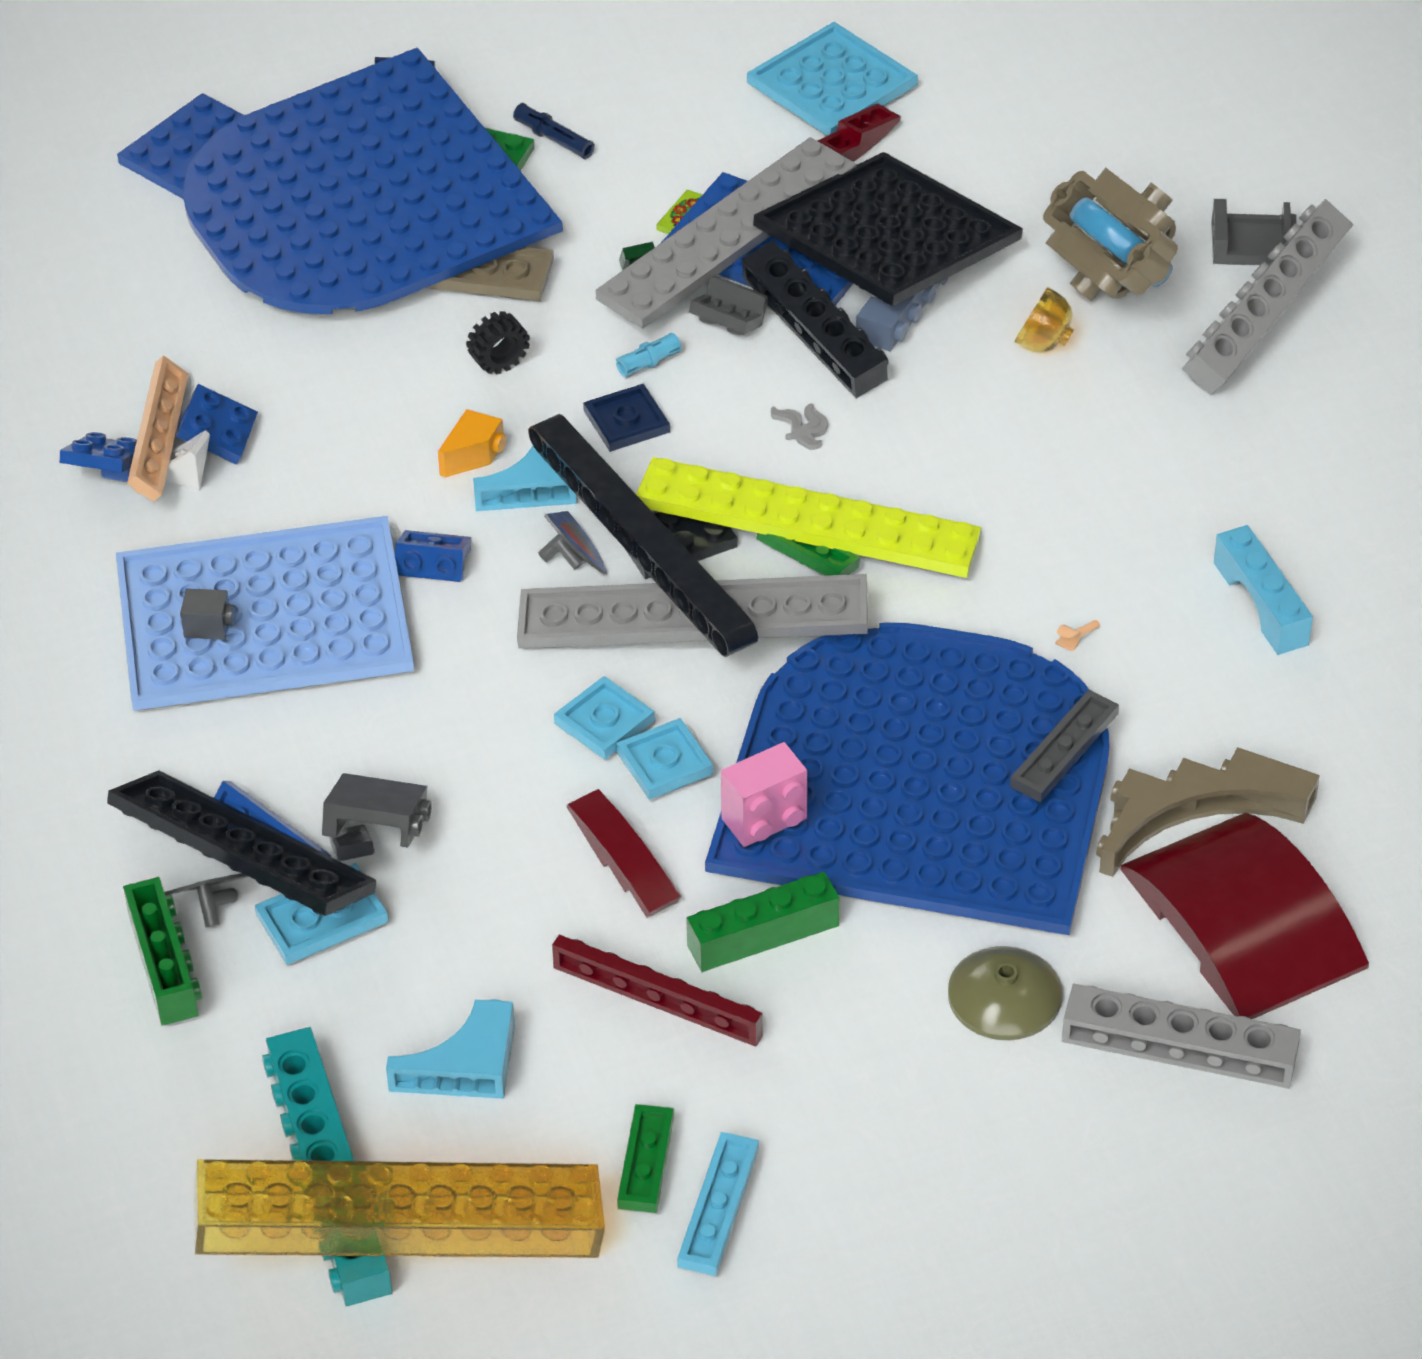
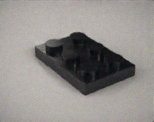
M662 512L654 513L697 561L738 547V538L731 527ZM628 553V555L630 556V558L632 559V561L634 562V564L636 565L644 579L646 580L651 578L646 573V571L637 563V561Z

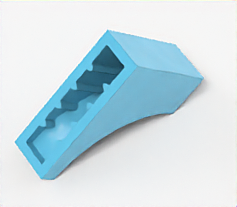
M533 445L528 453L513 466L492 475L473 478L476 511L577 504L576 494L540 456Z
M475 999L472 1011L464 1025L445 1042L416 1054L388 1056L386 1073L389 1092L504 1099L515 1028L513 1002L497 999Z

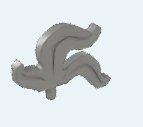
M811 403L805 407L804 416L808 423L802 426L801 413L790 409L778 410L774 406L771 408V417L773 419L791 424V433L785 435L787 440L796 439L798 444L809 450L821 448L822 440L817 441L814 438L826 433L828 420L826 416L814 409V404Z

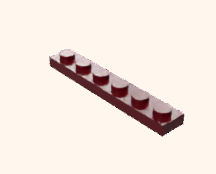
M559 934L552 944L554 969L754 1047L758 1045L763 1037V1013L749 1005L739 1004L721 997L716 992L697 988L687 984L682 979L666 976L646 965H638L627 961L612 952H604L586 945L578 939H570Z

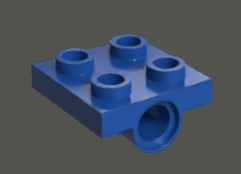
M197 384L179 423L176 437L188 441L206 430L210 434L207 451L237 465L258 411Z
M86 433L85 437L72 441V444L60 450L59 463L101 469L104 479L127 482L137 439L120 437L114 440L106 438V435L103 433Z

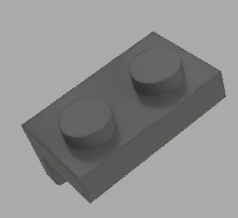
M712 276L709 279L707 293L691 300L689 313L699 316V320L704 323L719 324L727 327V331L732 334L744 335L762 326L768 296L721 277Z

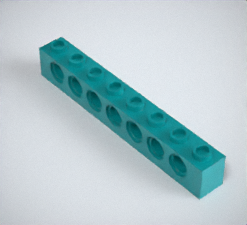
M311 1026L266 1038L268 1054L262 1055L263 1066L267 1078L274 1076L276 1081L275 1084L271 1085L276 1107L283 1106L285 1110L284 1114H280L285 1137L293 1136L295 1142L289 1145L295 1168L302 1166L304 1174L299 1175L304 1198L312 1197L314 1205L308 1206L314 1230L322 1229L323 1237H319L318 1242L323 1260H331L333 1268L328 1270L333 1293L341 1292L345 1307L392 1294L390 1271Z

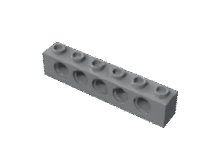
M1073 983L1063 1019L1062 1042L1290 1089L1301 1029Z

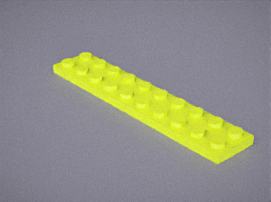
M652 457L636 493L643 503L653 511L767 535V533L785 537L788 540L795 539L797 542L815 546H826L829 549L836 548L857 555L967 578L981 533L980 526L970 525L966 522L937 518L933 515L905 511L896 507L891 508L863 500L858 501L839 497L831 493L825 494L806 490L798 486L792 487L773 483L765 479L759 480L732 472H722L699 465L684 464L667 458Z

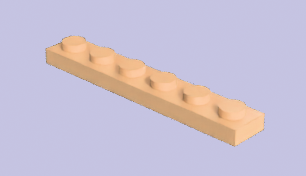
M164 355L154 365L127 484L137 493L144 495L152 502L156 501L163 492L189 375Z

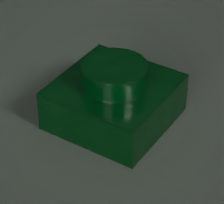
M653 241L622 248L619 257L622 271L654 249Z

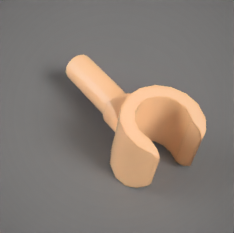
M1093 620L1077 629L1063 624L1057 630V634L1061 636L1055 644L1073 651L1078 646L1080 639L1085 634L1099 628L1100 624L1097 620Z

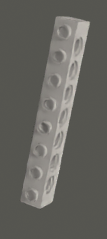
M1327 199L1317 207L1311 204L1299 217L1302 221L1301 225L1299 226L1295 223L1283 236L1287 242L1284 245L1280 242L1267 256L1271 261L1268 264L1264 261L1251 275L1255 279L1254 282L1251 284L1247 281L1235 294L1239 300L1236 303L1231 301L1220 312L1219 316L1223 318L1221 322L1218 323L1215 320L1202 334L1207 339L1203 343L1200 340L1197 341L1187 352L1186 355L1190 359L1182 370L1210 395L1229 379L1354 225Z

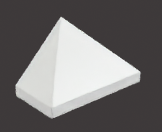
M206 430L172 450L165 479L166 482L200 491L210 434Z

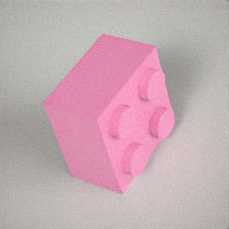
M785 742L721 770L722 820L743 847L757 841H763L770 835L788 827L796 826L801 821L807 819V769Z

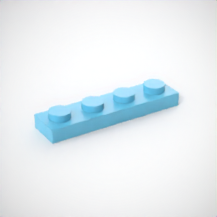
M725 1132L720 1133L677 1258L678 1268L717 1276L759 1151V1140Z

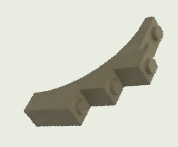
M1237 747L1231 760H1224L1220 770L1183 758L1176 771L1172 769L1169 772L1166 781L1129 768L1124 779L1115 782L1111 792L1110 800L1115 802L1114 814L1110 825V834L1108 836L1103 835L1097 847L1096 855L1101 857L1099 872L1113 877L1125 859L1145 841L1165 829L1192 819L1218 814H1243L1246 812L1249 814L1275 816L1304 824L1317 797L1320 775Z

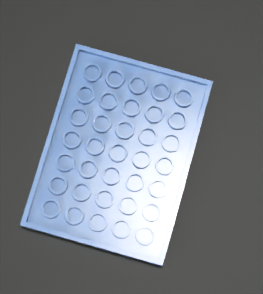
M388 516L116 553L133 711L414 671ZM186 588L228 591L229 604L235 605V623L233 626H228L226 640L184 638L180 611Z

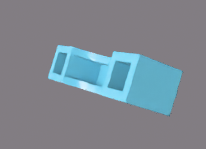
M1245 525L1217 534L1214 565L1229 586L1241 582L1248 589L1259 614L1261 632L1276 654L1280 655L1308 646L1313 616L1250 527Z

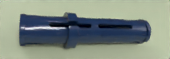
M520 103L515 108L513 113L515 121L531 128L535 135L549 138L560 146L579 155L582 159H587L592 155L595 148L593 141L554 121L550 114L546 112L540 113L525 103Z

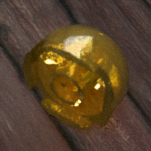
M1047 287L1014 343L1033 353L1043 354L1052 351L1058 343L1065 346L1075 330L1069 326L1073 313L1067 299L1055 290Z

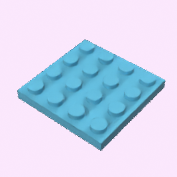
M832 22L747 72V83L828 136L837 132L839 120L877 103L884 106L917 86L918 75L841 25Z

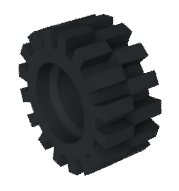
M500 311L499 315L496 312L490 313V319L486 316L481 318L483 323L480 326L477 323L473 326L475 333L469 332L468 338L470 341H466L468 353L483 371L492 374L493 371L495 374H501L502 368L507 372L511 370L510 365L512 363L517 366L520 363L518 358H524L527 354L523 349H529L530 346L528 342L530 336L525 328L511 313L507 314L505 311ZM503 339L497 346L493 347L499 340Z

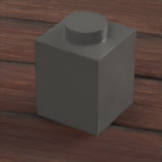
M186 588L180 611L184 638L226 640L228 626H233L235 623V605L229 604L227 590Z

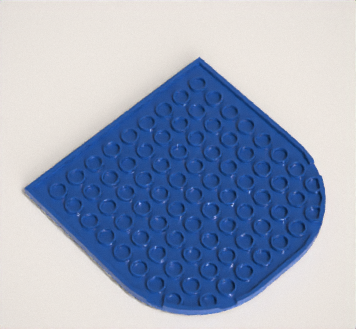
M418 47L270 104L247 115L240 116L237 120L216 132L204 143L191 161L183 184V198L189 224L226 277L244 293L251 292L263 298V303L299 313L333 314V309L355 307L357 312L378 307L563 231L561 219Z
M886 622L879 623V628L868 629V634L821 636L787 657V663L775 674L771 673L760 689L736 762L738 763L785 742L807 769V819L801 821L796 826L788 827L772 834L763 841H757L743 847L724 823L720 813L705 860V872L784 885L804 876H811L825 871L835 891L841 896L1070 936L1107 772L1110 748L1108 728L1101 733L1040 803L1011 788L1010 778L1081 697L1090 690L1073 671L1058 660L1054 659L1051 662L1033 653L1032 647L1009 639L920 624Z

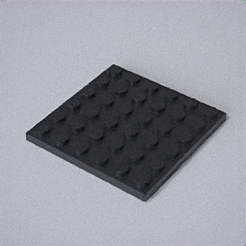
M885 152L857 164V167L842 175L832 176L754 214L753 226L764 231L767 235L783 242L791 249L802 253L814 262L821 264L836 275L845 278L860 289L871 293L891 306L1021 240L1023 232L1022 227Z

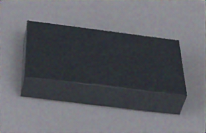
M364 824L343 828L336 838L329 837L336 857L340 861L369 856L375 853L373 841Z

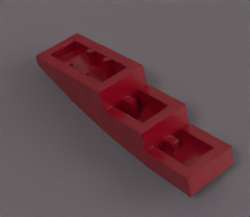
M877 103L839 120L837 132L817 141L854 162L887 135L900 122L901 116Z
M599 789L567 804V809L603 867L607 865L610 867L624 892L630 890L646 918L678 902L680 895L657 860L622 814Z

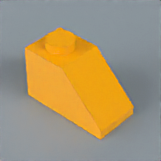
M466 409L438 450L440 476L449 477L490 465L496 455L503 452L506 445L507 436L503 432V419Z

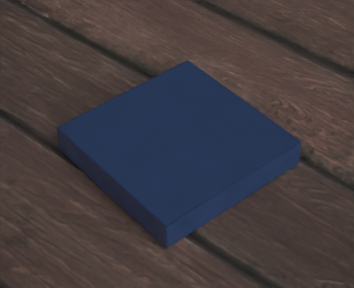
M644 383L583 402L585 414L609 452L670 433V423Z

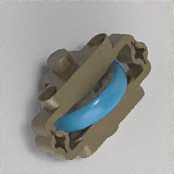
M1106 167L1096 180L1085 171H1078L1068 182L1059 184L1051 194V204L1045 210L1043 220L1055 231L1045 243L1079 271L1069 284L1090 301L1095 298L1101 289L1112 298H1121L1130 291L1134 295H1141L1151 285L1155 287L1162 285L1172 273L1173 266L1170 261L1178 250L1177 244L1172 240L1175 235L1176 225L1175 221L1164 211L1173 199L1152 182L1140 194ZM1094 197H1097V198H1096V201H1097L1099 204H1101L1105 209H1107L1110 213H1112L1115 217H1117L1120 221H1122V223H1120L1117 219H1115L1112 215H1110V214H1109L1107 211H1105L1102 207H1100L1098 204H1096V203L1093 201ZM1074 223H1076L1079 227H1081L1084 231H1086L1090 236H1092L1095 240H1097L1100 244H1102L1103 247H1101L1099 244H1097L1094 240H1092L1089 236H1087L1084 232H1082V231H1081L1079 228H1077L1076 226H1074L1073 228H1072L1071 226H1072Z

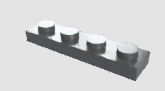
M1088 690L1011 776L1010 787L1041 803L1119 713V704Z

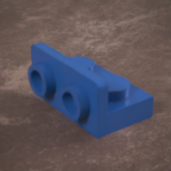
M405 530L396 542L395 560L398 576L460 582L463 579L464 560L471 551L472 537Z

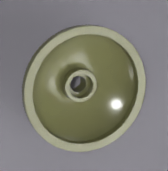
M995 946L981 949L968 955L955 967L949 979L948 1000L956 1018L969 1030L991 1039L1018 1040L1035 1035L1052 1023L1061 1007L1062 986L1052 966L1035 953L1017 947Z

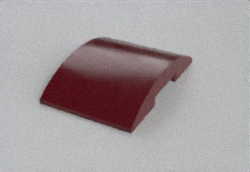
M1245 812L1121 865L1120 870L1158 919L1167 918L1201 962L1200 973L1234 1016L1255 1019L1369 967V962L1353 927L1322 877L1288 838L1275 827L1255 815Z

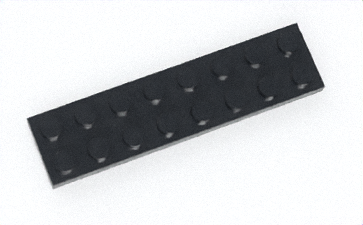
M160 770L108 790L107 804L121 810L124 815L132 816L148 824L150 828L175 838L177 842L187 844L202 852L204 856L220 861L229 866L231 870L241 872L253 878L260 885L268 886L284 894L287 899L297 901L311 908L317 914L330 915L375 893L376 879Z

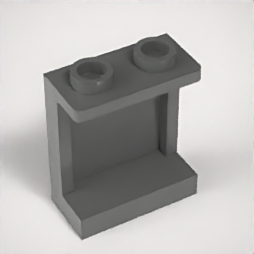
M1214 199L1211 220L1213 264L1261 265L1264 261L1268 264L1271 261L1267 257L1268 254L1278 243L1281 242L1284 245L1287 242L1283 236L1296 223V214H1291L1290 202H1283L1281 215L1227 214V200Z
M343 773L323 802L322 836L336 838L347 820L400 828V846L408 848L414 837L420 836L423 822H428L430 819L432 801L427 800L428 786Z

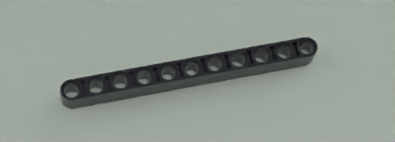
M562 414L552 416L528 428L530 441L540 456L723 657H728L758 642L756 627L749 616Z

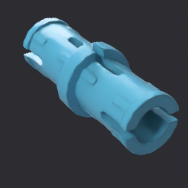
M669 333L651 343L644 342L635 351L616 358L617 369L623 377H627L642 368L657 366L658 361L680 352L681 343L674 333Z

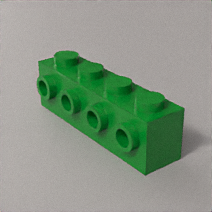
M825 871L811 876H804L796 881L778 887H771L763 892L742 899H735L730 903L709 910H702L686 917L687 946L702 973L838 927L840 898Z
M160 877L124 885L123 889L128 915L161 1026L197 1017L196 1001L202 1000L201 989L197 977L191 979L189 972L194 971L189 950L182 951L180 944L185 943V938L180 921L173 923L172 917L177 916L172 894L165 896Z

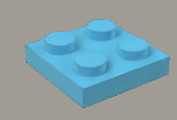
M605 676L554 714V724L604 760L617 751V742L639 734L655 721L654 710Z
M681 718L616 743L618 755L649 800L713 775L712 762Z

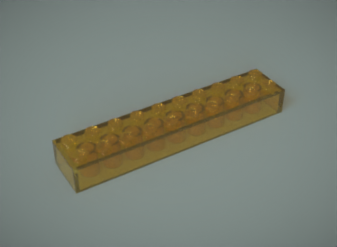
M197 1159L194 1183L195 1255L598 1258L605 1230L598 1164Z

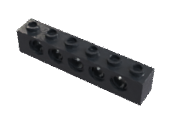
M772 240L742 258L744 280L754 291L768 296L767 305L856 399L888 380L887 365L889 361L881 348L876 349L871 344L865 331L862 328H856L850 322L845 310L837 308L831 302L826 290L823 288L819 289L812 282L809 273L804 268L800 269L794 263L791 254L786 249L782 250Z

